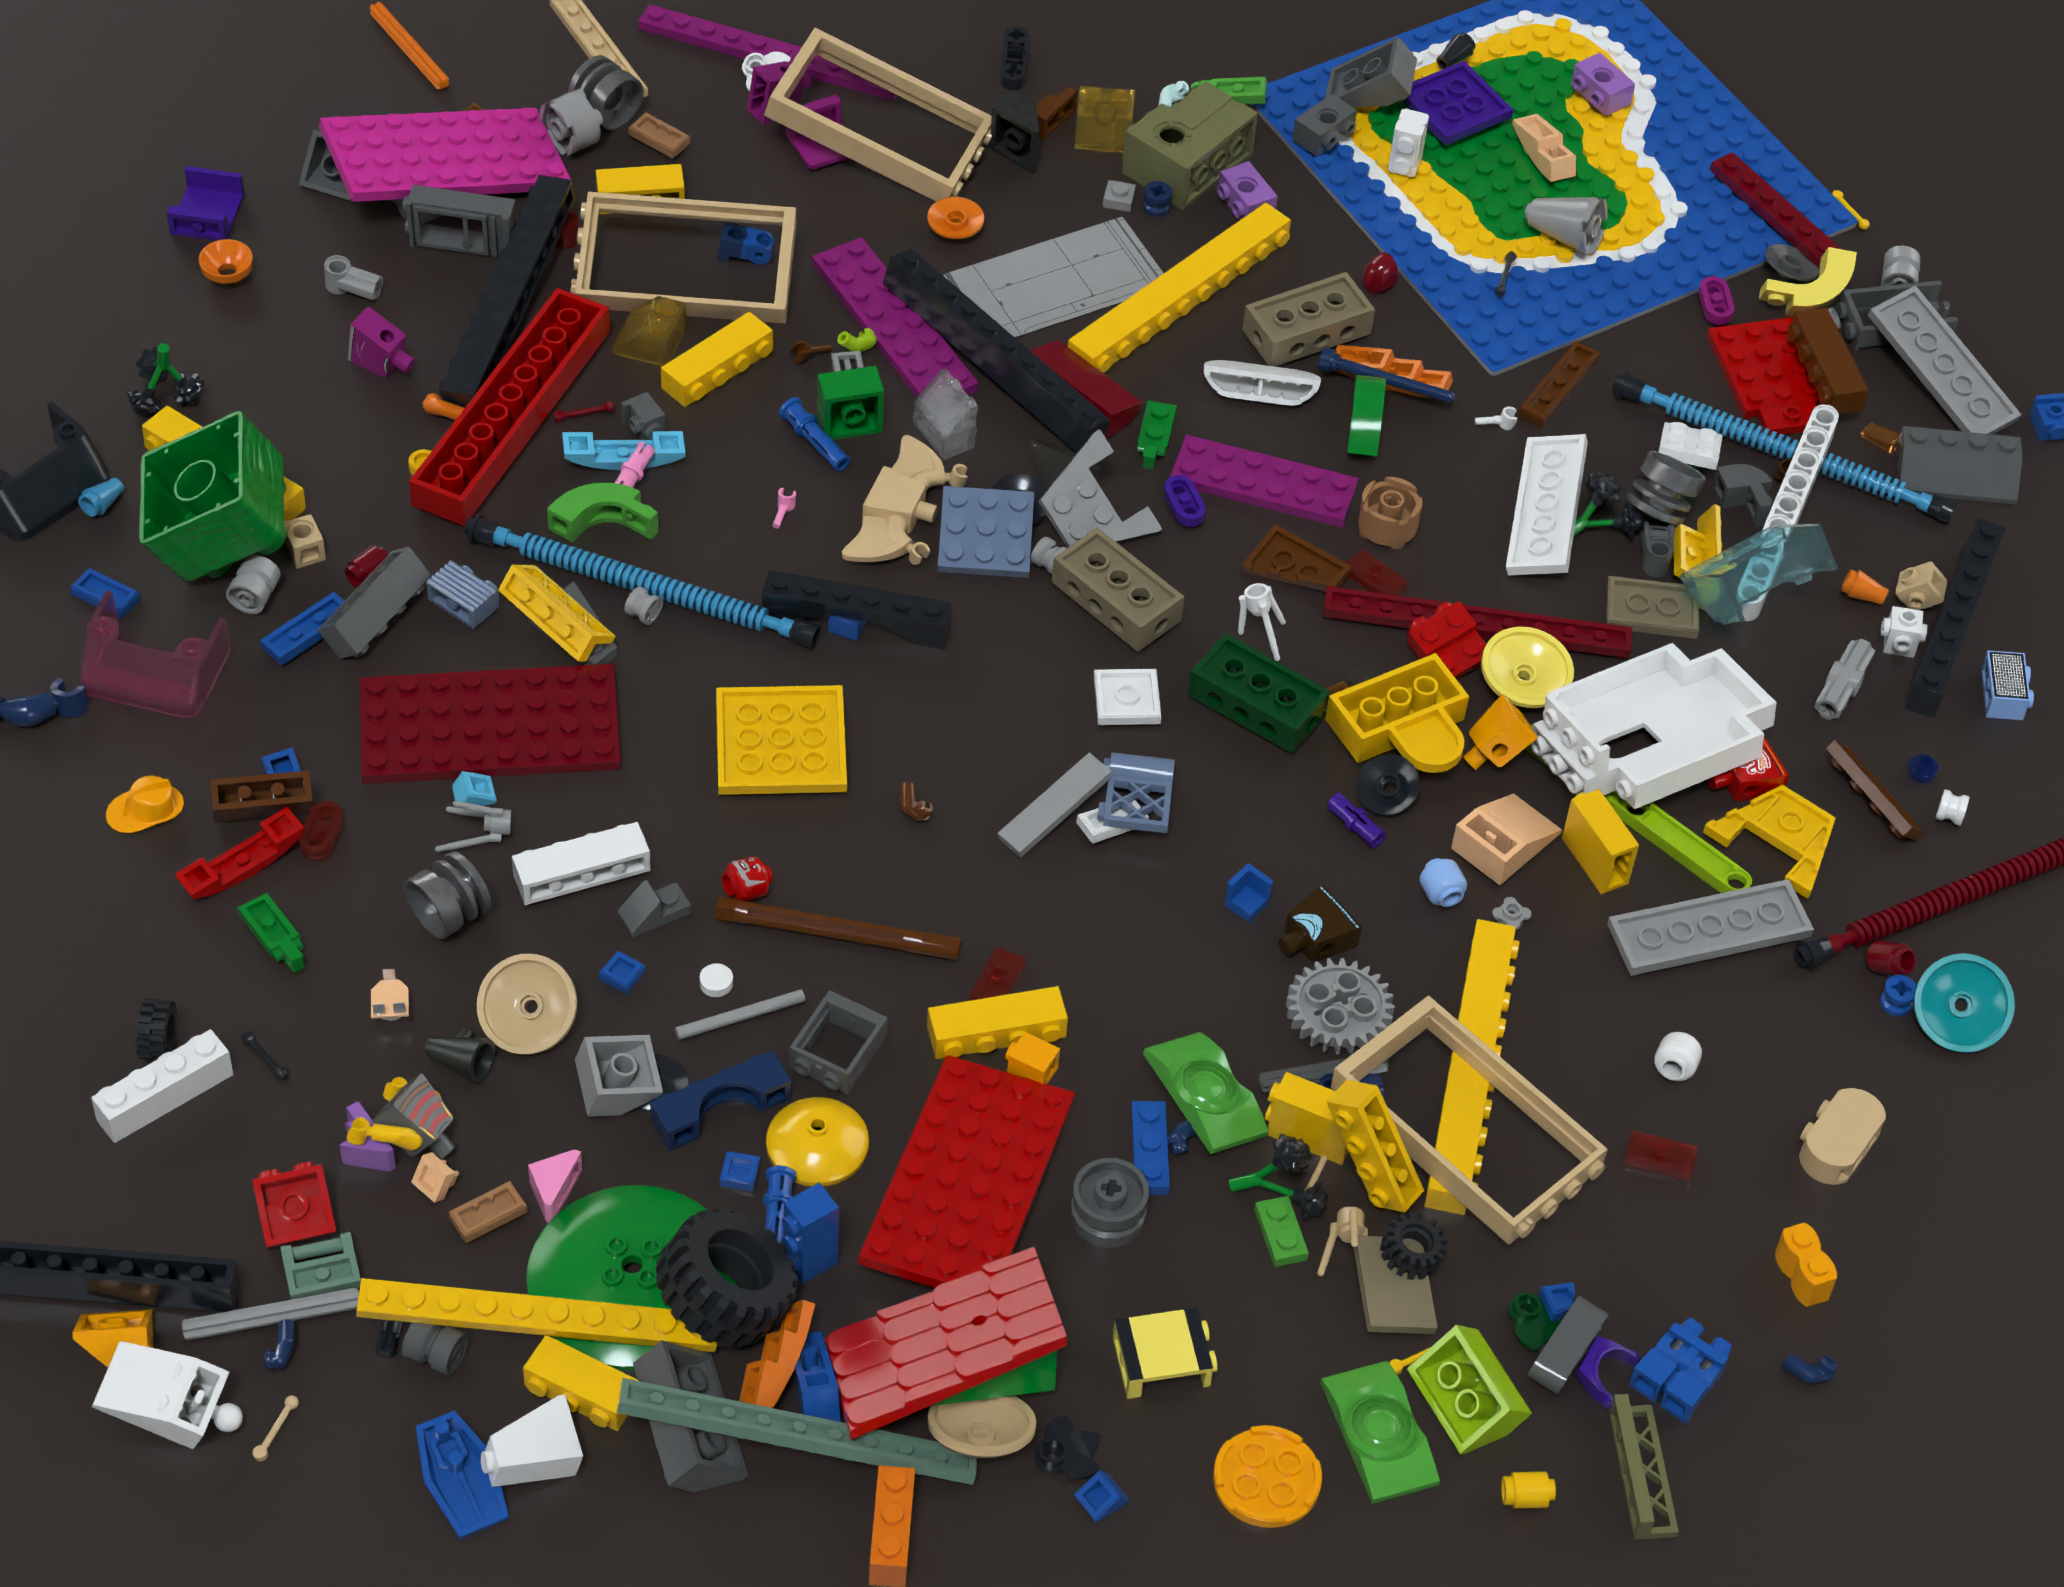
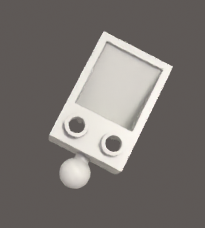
M123 1341L118 1343L92 1404V1408L191 1449H194L204 1436L210 1418L213 1419L215 1426L223 1432L235 1431L243 1421L242 1411L237 1405L232 1403L216 1405L229 1371L195 1357ZM191 1390L198 1391L194 1397L191 1396Z

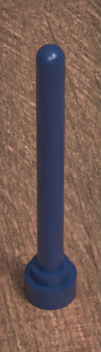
M1325 347L1319 359L1318 370L1330 373L1331 371L1337 372V370H1342L1355 375L1386 378V384L1448 403L1455 400V394L1452 391L1343 359L1341 355L1337 354L1336 350Z

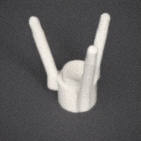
M1262 583L1252 584L1245 589V595L1239 596L1238 634L1242 635L1244 633L1247 608L1253 615L1262 616L1274 660L1279 661L1280 655L1268 614L1270 607L1281 625H1284L1286 621L1273 597L1271 587Z

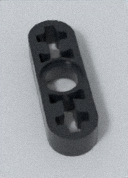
M1010 27L1004 33L1000 82L1008 90H1019L1025 85L1029 33L1022 27ZM1014 40H1019V45H1013ZM1010 56H1017V57H1020L1021 59H1020V60H1010L1008 57H1010ZM1011 71L1016 72V77H1011Z

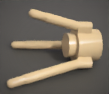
M1349 1206L1338 1211L1337 1222L1330 1224V1235L1317 1272L1319 1276H1323L1337 1236H1340L1343 1242L1351 1243L1352 1247L1358 1246V1236H1368V1228L1364 1226L1365 1214L1361 1209Z

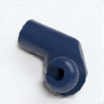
M1188 1120L1177 1123L1167 1136V1141L1173 1154L1188 1151L1189 1145L1186 1139L1197 1136Z
M283 1319L278 1323L277 1349L264 1352V1365L266 1369L277 1368V1370H281L287 1366L295 1345V1323L292 1320Z

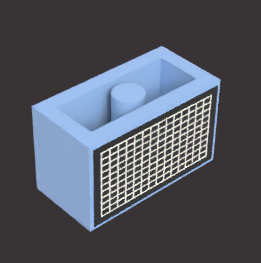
M1987 651L1980 670L1986 718L2023 720L2027 708H2032L2034 700L2033 690H2029L2028 686L2031 669L2030 666H2026L2025 653Z

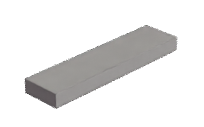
M1089 752L997 833L998 839L1021 858L1112 778V771Z

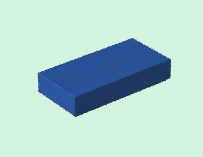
M88 568L70 587L71 595L120 619H123L141 600L139 591L91 568Z

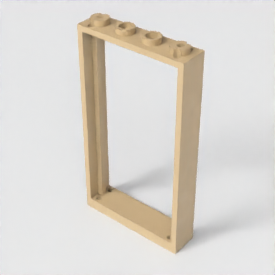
M588 192L587 203L582 202L580 217L581 220H584V227L578 228L577 244L581 245L580 253H575L574 270L578 271L577 279L572 278L571 293L608 306L609 310L732 320H736L750 311L762 322L786 324L797 224L796 207ZM599 212L782 226L774 304L591 290L590 282Z

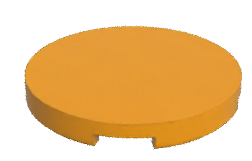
M1261 1425L1250 1427V1430L1234 1436L1222 1445L1215 1460L1213 1482L1219 1500L1236 1518L1258 1527L1277 1528L1297 1522L1314 1507L1321 1489L1322 1469L1320 1461L1316 1459L1314 1453L1299 1435L1281 1427Z

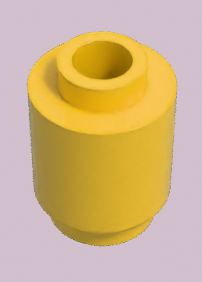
M1546 1471L1511 1472L1510 1476H1502L1501 1495L1503 1505H1511L1513 1509L1548 1508L1549 1502L1555 1501L1556 1498L1555 1480L1549 1479Z

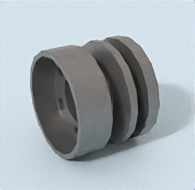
M603 55L593 56L585 61L575 72L568 92L579 88L582 89L592 108L599 110L603 117V124L601 126L611 131L620 129L629 123L639 110L644 96V87L640 80L627 71L622 70L619 65Z
M1649 451L1640 470L1650 480L1634 479L1633 486L1637 490H1629L1626 498L1631 504L1654 519L1675 525L1683 524L1686 517L1681 511L1689 512L1691 505L1682 498V495L1697 497L1706 478L1699 471L1671 456L1656 451Z
M451 851L444 856L443 860L434 862L432 871L423 869L404 883V892L415 916L429 933L438 939H445L459 930L464 924L463 919L473 921L478 914L485 913L491 907V897L481 875L457 851Z

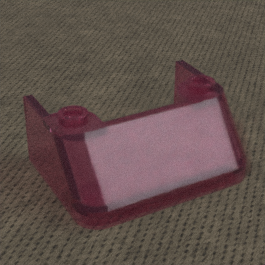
M106 591L86 628L79 681L80 685H86L88 696L180 718L193 717L201 711L231 652L226 618L219 617L208 640L195 637L185 639L177 646L175 652L171 653L117 640L120 630L113 594L111 591Z

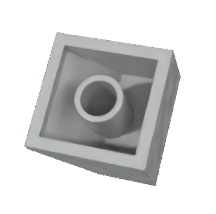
M650 1035L584 1037L575 1057V1063L588 1117L619 1116L663 1094Z

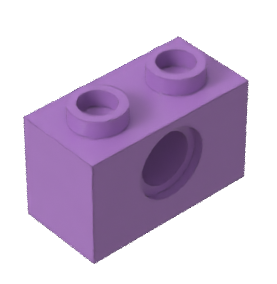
M1600 52L1576 63L1571 80V86L1605 116L1631 105L1635 83Z
M1249 161L1220 171L1217 193L1220 199L1228 204L1236 218L1243 219L1264 203H1268L1276 209L1278 196Z

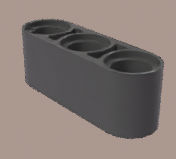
M1579 1295L1534 1362L1527 1376L1558 1395L1602 1328L1609 1313Z

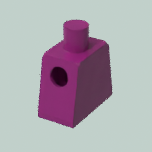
M783 61L753 67L747 111L762 125L774 121L764 116L771 94L791 65L789 62ZM807 72L804 73L788 98L800 104L802 90L811 87L812 84L811 77Z

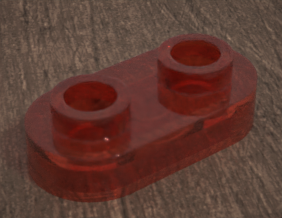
M322 801L315 804L310 810L304 825L305 832L299 838L301 852L305 857L314 860L323 859L332 852L344 823L343 811L339 804L333 801Z

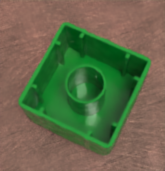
M241 411L231 413L209 425L146 452L141 458L139 540L141 544L149 549L152 554L156 555L170 570L174 571L184 581L189 582L204 575L208 578L220 577L230 569L234 562L256 552L260 555L274 553L282 546L287 535L286 528L284 527V494L286 484L284 482V460L282 454Z

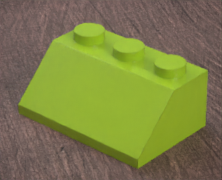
M1455 1325L1407 1368L1460 1454L1464 1455L1507 1436L1532 1414L1478 1329Z

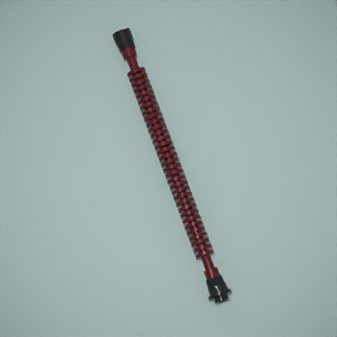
M2064 837L1847 925L1846 932L1840 935L1833 933L1829 936L1823 935L1810 940L1801 939L1796 943V949L1794 950L1795 959L1801 967L1809 971L1814 970L1820 963L1841 952L1843 947L1852 944L1854 947L1860 948L1878 939L1902 931L1905 928L2064 865Z

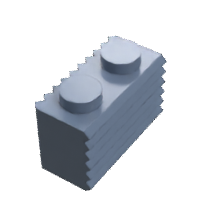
M450 560L448 564H445L444 568L441 567L440 571H437L435 575H432L427 580V592L430 602H434L435 605L443 608L444 611L452 614L453 617H457L458 620L466 623L467 626H471L472 629H475L500 607L499 591L496 585L489 580H481L466 565L460 566Z

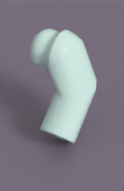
M1178 81L1176 84L1164 87L1160 93L1158 106L1162 103L1171 108L1173 103L1181 101L1189 92L1188 84L1184 81Z

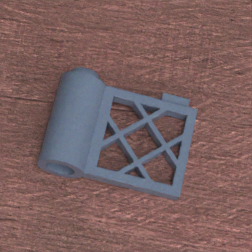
M1114 752L1111 753V759L1104 758V765L1112 771L1113 777L1108 780L1106 803L1099 802L1097 820H1103V826L1167 833L1175 759ZM1114 787L1128 789L1131 793L1122 797L1114 790ZM1149 792L1165 793L1164 796L1155 801L1147 794ZM1139 798L1146 806L1137 810L1130 803ZM1122 808L1129 815L1121 817L1112 816L1111 813ZM1154 811L1162 818V821L1148 820L1145 815Z

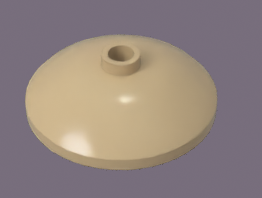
M518 954L498 963L484 978L477 997V1015L486 1036L498 1047L520 1055L538 1054L557 1045L571 1029L577 1012L576 989L568 973L555 961L538 954ZM536 1001L538 1005L537 1010L529 1013V1003Z
M1006 1396L931 1406L928 1413V1427L937 1441L955 1453L974 1458H998L1015 1453L1033 1439L1036 1431V1417L1033 1410L1024 1401L1016 1396Z

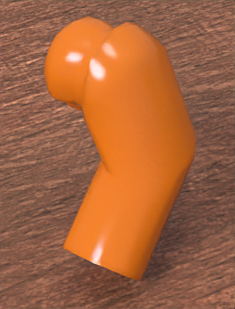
M434 393L428 394L422 404L427 414L443 416L456 420L464 410V407L441 400L440 396Z

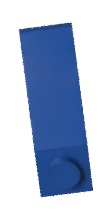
M822 1331L808 1333L793 1371L800 1412L803 1415L841 1422L838 1385Z

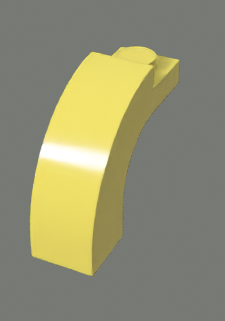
M1828 247L1821 257L1817 280L1808 284H1793L1767 279L1760 289L1759 300L1767 301L1768 304L1773 306L1787 305L1786 316H1794L1795 312L1826 308L1836 300L1850 281L1855 267L1857 252Z

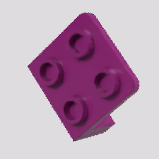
M837 94L802 105L843 126L841 123L842 101ZM786 127L787 138L809 169H816L848 159V157Z

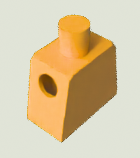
M1502 694L1470 729L1469 735L1476 745L1463 757L1475 770L1488 759L1497 767H1502L1534 742L1538 736L1523 713Z

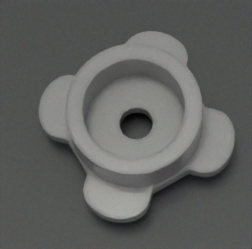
M1507 897L1504 899V904L1493 909L1492 916L1498 923L1515 926L1516 930H1518L1523 925L1524 920L1531 918V910L1522 907L1515 898Z

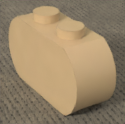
M1856 1088L1839 1090L1831 1102L1825 1099L1816 1114L1818 1120L1815 1124L1809 1122L1800 1136V1139L1804 1141L1799 1154L1800 1163L1806 1173L1819 1182L1831 1185L1847 1182L1880 1135L1881 1128L1886 1119L1883 1105L1874 1095Z

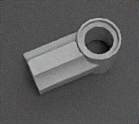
M333 255L325 260V288L330 293L344 294L350 292L371 300H377L383 286L382 276L351 266L350 261L344 256Z

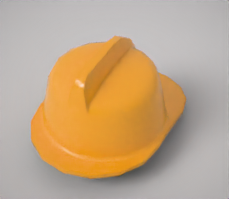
M154 775L144 776L132 784L130 791L114 798L108 805L106 820L112 829L120 833L139 832L178 816L184 806L183 796L176 788L171 786L169 779H163Z

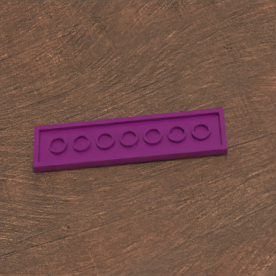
M862 237L812 256L813 267L863 330L864 328H870L874 331L877 339L876 347L927 411L978 391V381L938 331L883 284L887 268Z

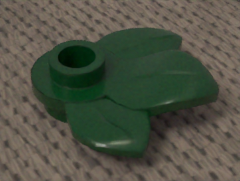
M1520 1293L1514 1296L1508 1305V1314L1516 1322L1515 1335L1530 1350L1538 1351L1542 1342L1547 1344L1561 1323L1560 1319L1551 1322L1540 1297L1532 1293Z

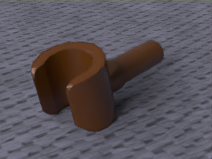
M799 340L790 353L798 354L794 361L803 364L810 354L832 351L831 344L810 346L807 342Z

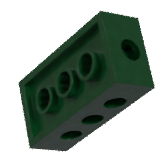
M1226 633L1191 670L1188 689L1190 697L1292 754L1326 716L1331 692Z

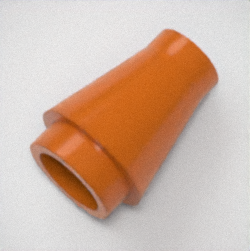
M1850 569L1840 591L1846 593V597L1882 605L1889 589L1880 585L1860 569L1858 571Z

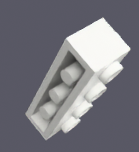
M638 822L619 825L613 829L598 833H589L583 837L556 842L550 846L535 850H526L512 856L513 876L524 905L651 871L650 850Z
M211 1029L201 1035L192 1037L186 1044L171 1052L162 1054L156 1061L142 1069L132 1071L126 1078L112 1086L102 1088L96 1095L92 1096L91 1099L97 1122L114 1143L118 1142L233 1076L229 1051Z

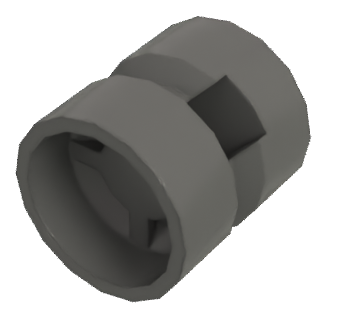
M412 1323L402 1344V1355L420 1364L428 1361L431 1364V1369L450 1376L456 1371L466 1353L469 1335L452 1326L442 1328V1325Z

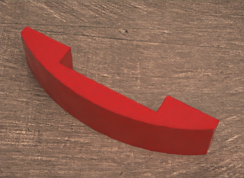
M285 807L259 823L262 831L208 863L203 857L175 873V877L192 899L222 892L254 876L283 855L305 832L304 826L291 810Z

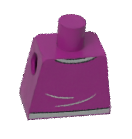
M367 307L350 324L347 360L383 378L389 377L397 368L408 374L416 364V358L405 352V334L372 308Z

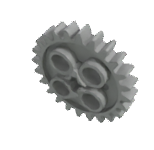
M1327 958L1325 967L1316 961L1314 962L1313 971L1304 967L1302 976L1295 975L1294 984L1289 986L1286 1007L1288 1008L1287 1018L1293 1019L1291 1028H1301L1300 1039L1310 1036L1311 1047L1319 1042L1322 1043V1052H1326L1332 1046L1335 1049L1336 1055L1340 1054L1341 1048H1346L1349 1054L1352 1055L1355 1046L1361 1048L1392 1024L1395 1005H1392L1393 994L1387 993L1388 983L1379 984L1380 974L1370 976L1369 966L1362 970L1357 969L1358 961H1354L1351 966H1346L1344 958L1340 959L1339 965H1334L1333 961Z

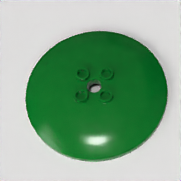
M645 1185L618 1186L603 1189L582 1197L559 1212L546 1225L535 1242L527 1267L528 1295L671 1309L669 1305L665 1306L661 1298L662 1290H659L657 1286V1260L660 1258L662 1250L682 1224L690 1216L707 1209L680 1193ZM628 1263H638L642 1266V1269L637 1273H627L623 1270V1267ZM716 1269L724 1279L738 1287L727 1274ZM549 1336L619 1371H635L633 1362L653 1347Z

